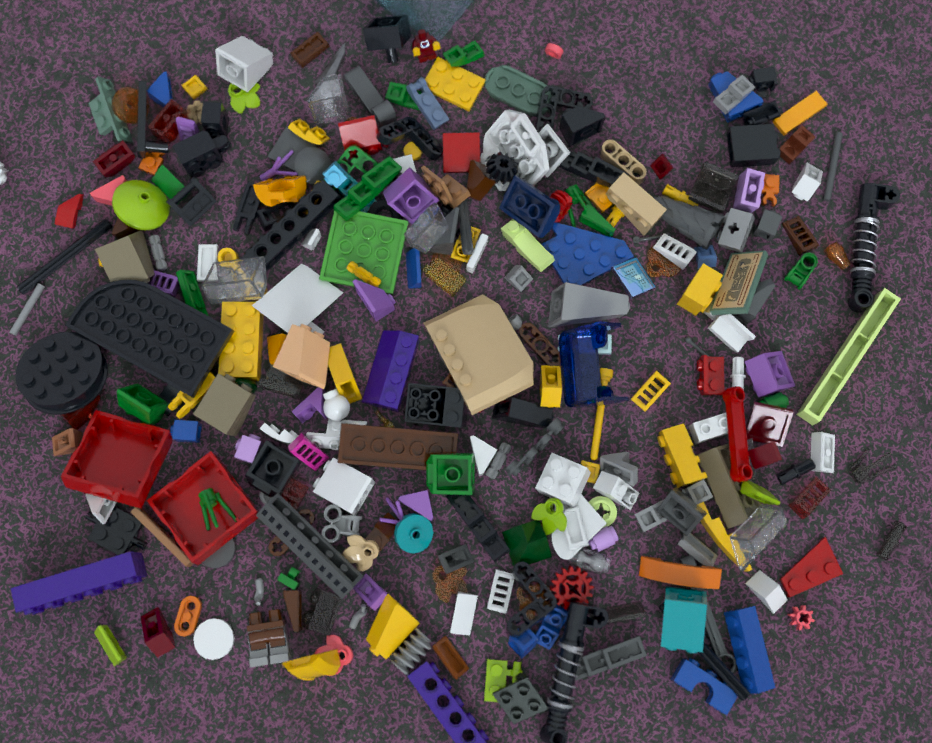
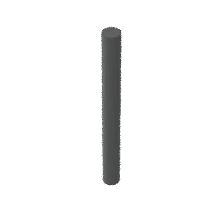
M841 132L835 133L823 201L831 202L843 136Z

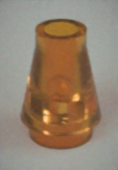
M837 241L824 250L825 256L841 270L851 264L842 244H838Z

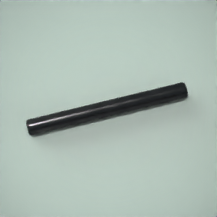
M107 219L101 221L17 285L19 292L23 295L28 293L38 283H41L113 227Z
M664 602L659 606V609L663 614ZM704 642L703 652L698 653L742 701H745L751 695L750 692Z

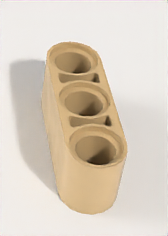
M606 140L600 151L602 160L628 173V176L640 185L645 178L646 168L616 141ZM610 149L613 153H608L605 150ZM619 161H624L627 165H621ZM633 173H638L641 177H635Z

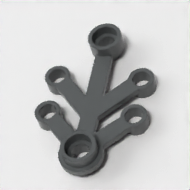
M558 417L546 428L549 433H546L520 461L515 459L508 465L505 470L508 472L507 475L509 477L511 475L515 477L523 469L521 465L523 463L528 465L538 453L537 449L542 451L552 439L551 435L553 433L557 435L564 428L563 422Z

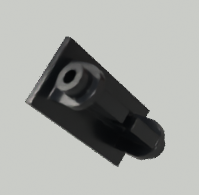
M774 100L743 113L744 125H761L779 118L783 114V109L781 107L778 108L777 102Z

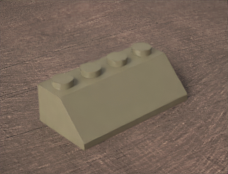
M729 443L698 454L700 466L707 474V483L712 489L715 502L720 508L722 519L728 529L766 514L761 502L740 492L742 482H734L731 479Z

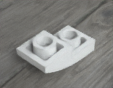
M264 423L260 427L268 436L287 445H290L298 437L294 431L288 432L285 429L279 435L280 430L273 424L268 426Z

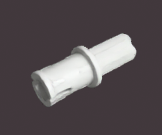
M734 357L732 359V375H730L732 387L739 386L744 390V378H746V375H744V358Z

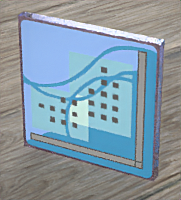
M637 257L611 267V270L630 299L656 288Z

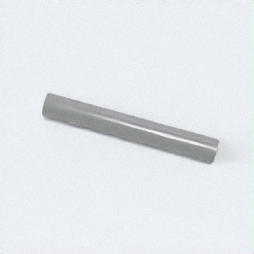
M37 284L9 333L17 336L45 286Z

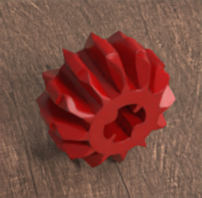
M556 190L551 194L550 198L557 199L560 203V213L555 221L560 222L571 209L572 197L565 191Z

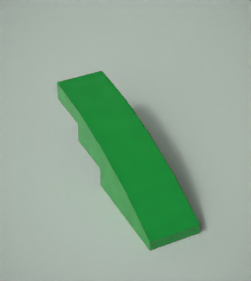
M390 156L362 175V181L348 190V195L334 205V210L345 221H348L371 202L400 173L402 167Z

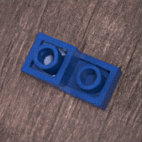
M556 604L555 609L542 619L535 633L538 637L537 643L548 650L551 649L566 622L568 610Z

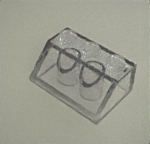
M330 74L327 77H323L307 98L315 126L350 119L351 116L341 74Z
M264 256L213 262L201 287L210 304L262 299L267 288Z
M761 504L730 536L740 571H744L787 525L782 507Z

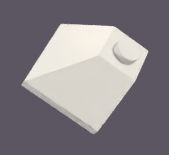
M546 124L539 132V135L551 152L549 159L550 170L545 174L546 177H549L570 154V151L550 125Z

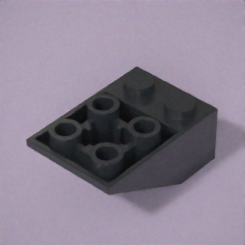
M408 383L404 422L459 428L466 427L468 407L458 388Z

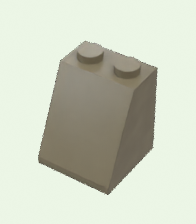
M142 230L95 249L110 282L137 280L147 283L150 282L149 278L155 275Z
M227 373L225 376L218 374L193 415L226 435L237 436L256 395L251 392L252 388L243 383L240 386L235 383L236 379Z

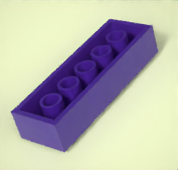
M130 551L10 589L16 613L24 612V615H35L45 612V609L51 607L52 609L62 607L67 602L73 603L84 600L86 596L91 595L93 597L103 594V590L111 589L112 591L123 587V583H130L131 585L142 582V578L147 576L142 553Z

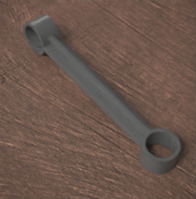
M691 555L679 559L680 564L697 566ZM690 587L692 590L704 591L703 588ZM707 600L705 628L714 653L719 659L723 656L730 658L732 665L729 670L733 672L736 668V660L726 651Z

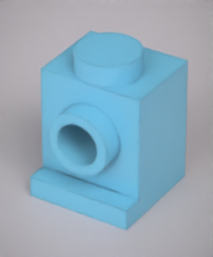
M334 161L322 173L325 176L324 180L331 187L334 186L336 188L349 175L337 161Z

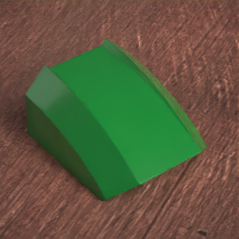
M474 453L431 454L426 461V485L431 494L472 495L475 490Z

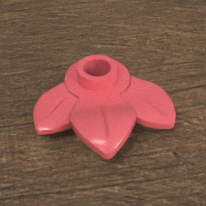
M327 635V645L319 647L314 654L338 649L341 666L335 674L337 675L341 672L343 666L348 665L352 661L353 651L349 646L343 644L339 636ZM341 652L345 654L344 659L340 657Z

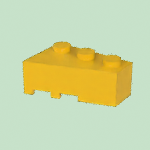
M684 423L661 430L657 439L660 447H664L666 453L664 460L667 466L670 465L672 483L676 484L677 488L707 478L706 472L701 473L698 466L700 459L698 455H694L693 443Z

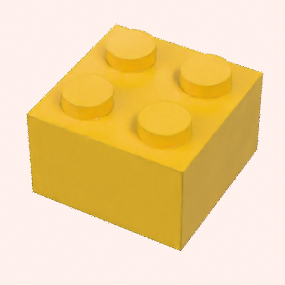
M703 263L677 305L695 316L699 312L703 313L713 300L712 297L721 287L722 282L720 280L723 275Z

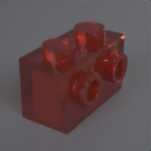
M170 99L149 124L148 128L156 138L162 142H168L169 145L176 140L179 133L176 118L179 116L189 119L187 117L188 112L184 107Z

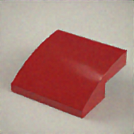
M443 133L444 173H467L470 168V160L480 163V133Z

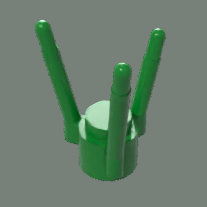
M572 185L565 190L572 197L573 204L580 203L584 210H588L586 204H589L595 209L578 185ZM570 206L571 209L568 211L572 227H576L572 207Z
M209 488L198 494L207 531H210L207 509L215 528L219 526L213 511V507L217 505L216 501L237 522L235 520L237 517L223 501L219 492L215 493L212 488Z

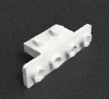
M328 419L326 433L307 432L306 437L319 448L338 450L341 423L367 425V421H333Z

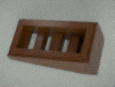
M800 216L782 223L799 256L819 246L817 240ZM798 223V226L791 229L790 225ZM801 229L802 232L794 233V231ZM802 235L805 236V238L801 240L798 239V237ZM806 241H807V242H808V244H807V245H805V246H803V244H802V243H804V242H806Z
M283 591L294 632H299L302 630V591Z

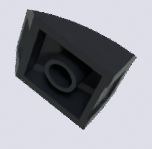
M266 440L245 477L252 487L269 497H274L277 493L280 495L302 461L290 452Z

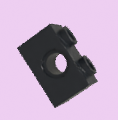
M203 101L201 124L205 131L209 133L211 139L220 137V135L227 137L229 116L222 103Z

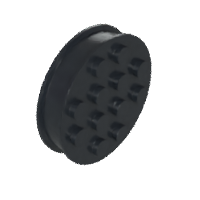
M77 332L54 333L38 340L23 354L16 369V384L21 394L36 410L52 415L67 414L85 407L99 395L107 380L108 365L97 344Z

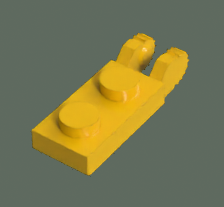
M209 372L194 398L180 391L177 394L178 396L170 402L168 408L173 411L183 401L185 405L176 414L179 419L183 418L190 412V409H193L203 399L216 377Z

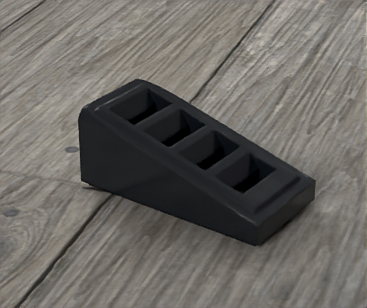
M282 202L275 206L258 210L257 218L264 232L270 230L276 221H280L287 212L285 206H288L289 209L294 208V203ZM279 209L282 210L284 214L283 216L280 215L278 211ZM273 212H274V214H275V216H276L275 219H274V218L272 217V215H271V213H273Z

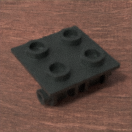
M519 673L516 676V682L492 693L513 724H517L549 709L529 678L523 675V673Z

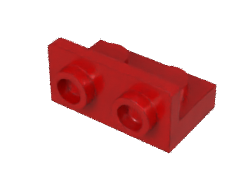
M702 355L697 360V371H700V379H697V390H700V395H723L725 390L724 357Z

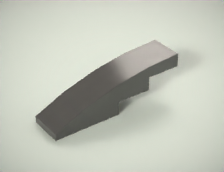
M640 636L580 656L578 664L581 666H578L576 673L579 677H576L575 681L647 656Z

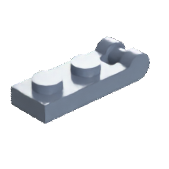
M423 77L417 79L416 83H410L406 86L407 92L433 130L450 120L428 88ZM418 89L422 91L420 95L417 92Z

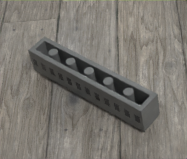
M278 493L257 513L256 516L341 599L364 577Z

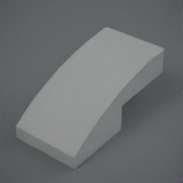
M741 75L724 92L718 95L713 103L726 115L755 89V86Z

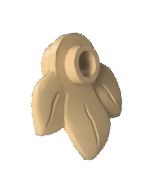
M360 535L348 536L347 541L350 546L344 550L342 556L350 563H356L358 571H366L373 565V559L379 554L378 544L373 540L366 541Z

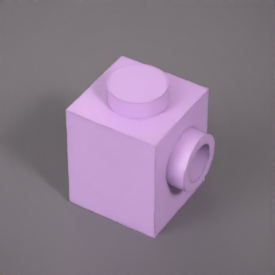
M249 434V437L242 435V438L238 439L235 450L237 451L234 457L252 464L264 443L256 435Z

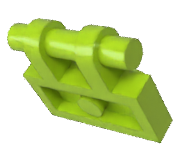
M487 659L484 701L498 702L492 693L506 687V676H512V683L516 682V676L519 673H523L521 662L513 661V669H507L506 660Z

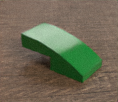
M474 40L463 48H460L459 45L454 46L443 53V56L451 67H457L474 62L484 57L485 54Z
M390 82L385 99L400 106L419 110L407 92V85Z

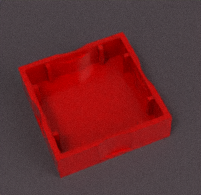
M95 410L83 433L81 443L73 452L61 475L65 487L142 509L173 440L170 430L145 423L131 422L123 417Z
M212 451L190 466L181 477L168 483L146 500L162 523L171 530L176 542L189 560L196 565H200L257 520L258 517L256 515L259 512L225 465ZM209 488H212L215 493L219 492L223 501L237 517L235 519L237 522L216 501L217 505L213 507V511L219 526L215 528L207 509L210 531H207L198 494Z

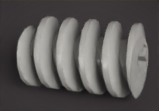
M415 628L417 636L410 634L409 636L412 641L405 640L406 648L399 646L398 649L401 654L393 653L395 661L391 660L406 675L410 674L408 667L413 669L416 667L413 660L420 662L419 654L422 656L426 655L424 648L432 649L429 643L432 641L418 628Z

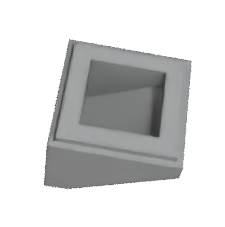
M515 265L504 277L520 292L533 280L532 276L522 265Z

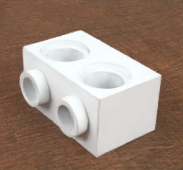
M726 413L692 423L688 426L695 445L728 434Z

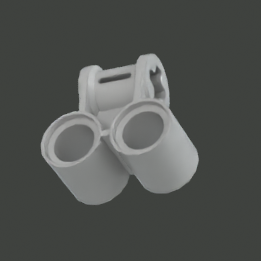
M329 505L326 507L324 517L331 524L323 528L322 536L329 543L338 542L341 534L345 536L360 535L359 524L362 516H343V511L338 506ZM337 509L339 512L338 517L331 520L329 512ZM330 529H335L337 532L336 537L329 540L327 532Z

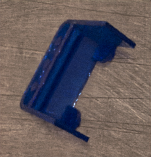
M598 321L563 331L560 334L559 350L564 401L568 407L601 406L629 401V397L614 396L610 386H601L598 349L603 348L607 344V331L621 327V323Z

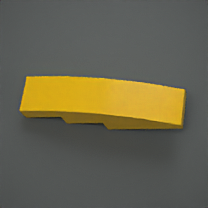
M704 502L697 504L707 513L701 520V523L713 541L744 572L753 570L736 533L727 535L720 517L711 519Z

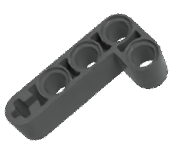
M360 66L343 74L350 89L356 97L360 98L359 102L365 110L369 111V116H375L376 124L380 128L396 121V114L391 103L387 99L383 100Z

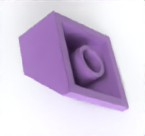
M356 279L352 281L357 294L375 321L380 320L395 310L393 304L396 302L390 293L387 295L383 289Z

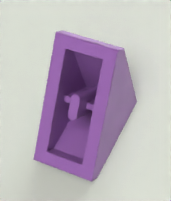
M427 490L399 497V502L421 514L429 521H433L434 517Z

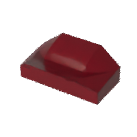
M122 140L102 153L93 163L102 175L107 178L114 176L131 164L136 156Z

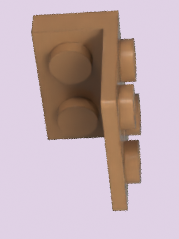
M421 167L424 173L422 175L423 179L430 185L431 190L440 198L444 205L448 204L454 209L471 195L468 189L447 174L443 178H439L427 167Z

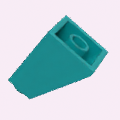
M666 586L661 647L672 651L682 649L689 653L703 652L707 591Z

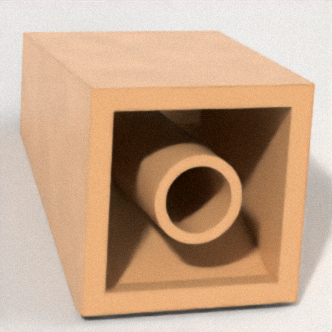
M292 324L273 367L297 380L324 389L326 386L330 342L323 339V334L316 331L311 332L312 328L309 326Z

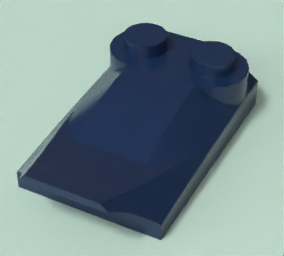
M514 175L509 183L499 209L538 238H543L552 229L561 209L557 199L548 197L517 175Z

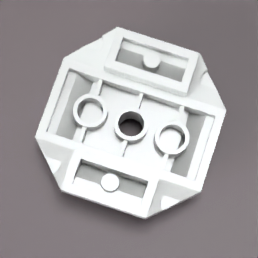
M510 109L505 110L485 133L480 162L486 165L491 155H497L500 151L505 155L508 152V157H514L513 162L518 163L516 175L532 186H535L550 170L549 159L551 152L525 113ZM499 181L495 185L499 191H506L509 182L503 185Z

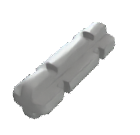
M158 235L150 236L149 242L154 260L156 261V268L158 271L166 270L168 267L165 262L160 237Z
M501 443L499 451L490 464L491 467L486 472V476L495 479L498 475L497 471L501 469L507 457L506 454H509L511 450L509 444Z

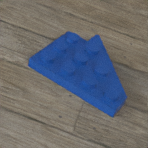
M557 222L552 227L556 236L541 244L554 256L555 261L552 263V266L563 284L567 282L582 286L614 269V266L634 257L624 240Z

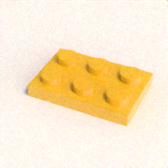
M437 57L425 78L427 86L433 95L467 111L471 110L486 80L459 66L451 67L446 60Z

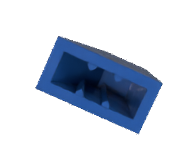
M728 71L712 76L709 88L714 98L724 92L737 78ZM752 91L726 115L723 113L728 123L743 117L744 112L761 106L764 101Z

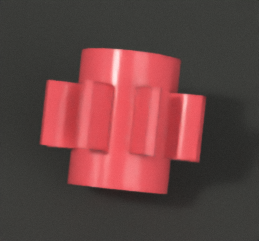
M801 605L800 610L793 606L794 612L788 614L792 619L789 624H796L797 630H802L803 626L806 629H810L809 624L815 622L811 616L813 611H806L805 605ZM800 614H804L803 621H799Z

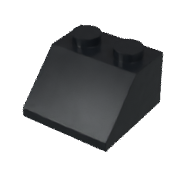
M580 106L568 108L562 114L559 130L568 146L571 147L601 132L606 116L604 113Z

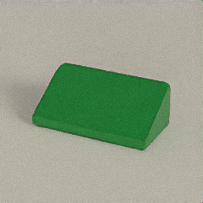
M163 164L151 180L170 199L185 187Z

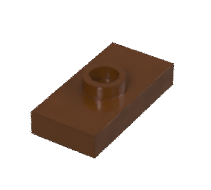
M317 31L290 52V55L303 68L330 46Z

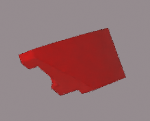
M78 194L58 206L55 225L75 228L78 210L82 208L84 194Z

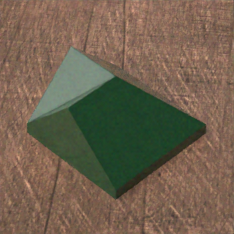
M539 520L524 523L502 532L505 543L510 549L509 555L513 567L518 562H526L530 565L552 557L547 536Z

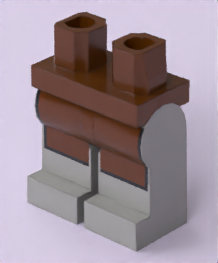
M280 609L269 610L270 622L264 623L262 612L250 613V625L246 626L250 651V667L292 660L286 619H283Z

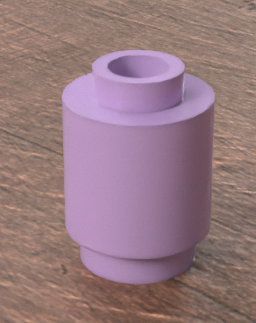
M605 526L588 543L592 550L596 549L597 552H600L614 545L619 539L612 526Z

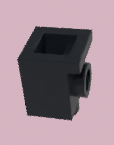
M775 67L753 69L748 77V80L755 86L754 90L759 92L766 91L768 88L770 91H774L778 84Z

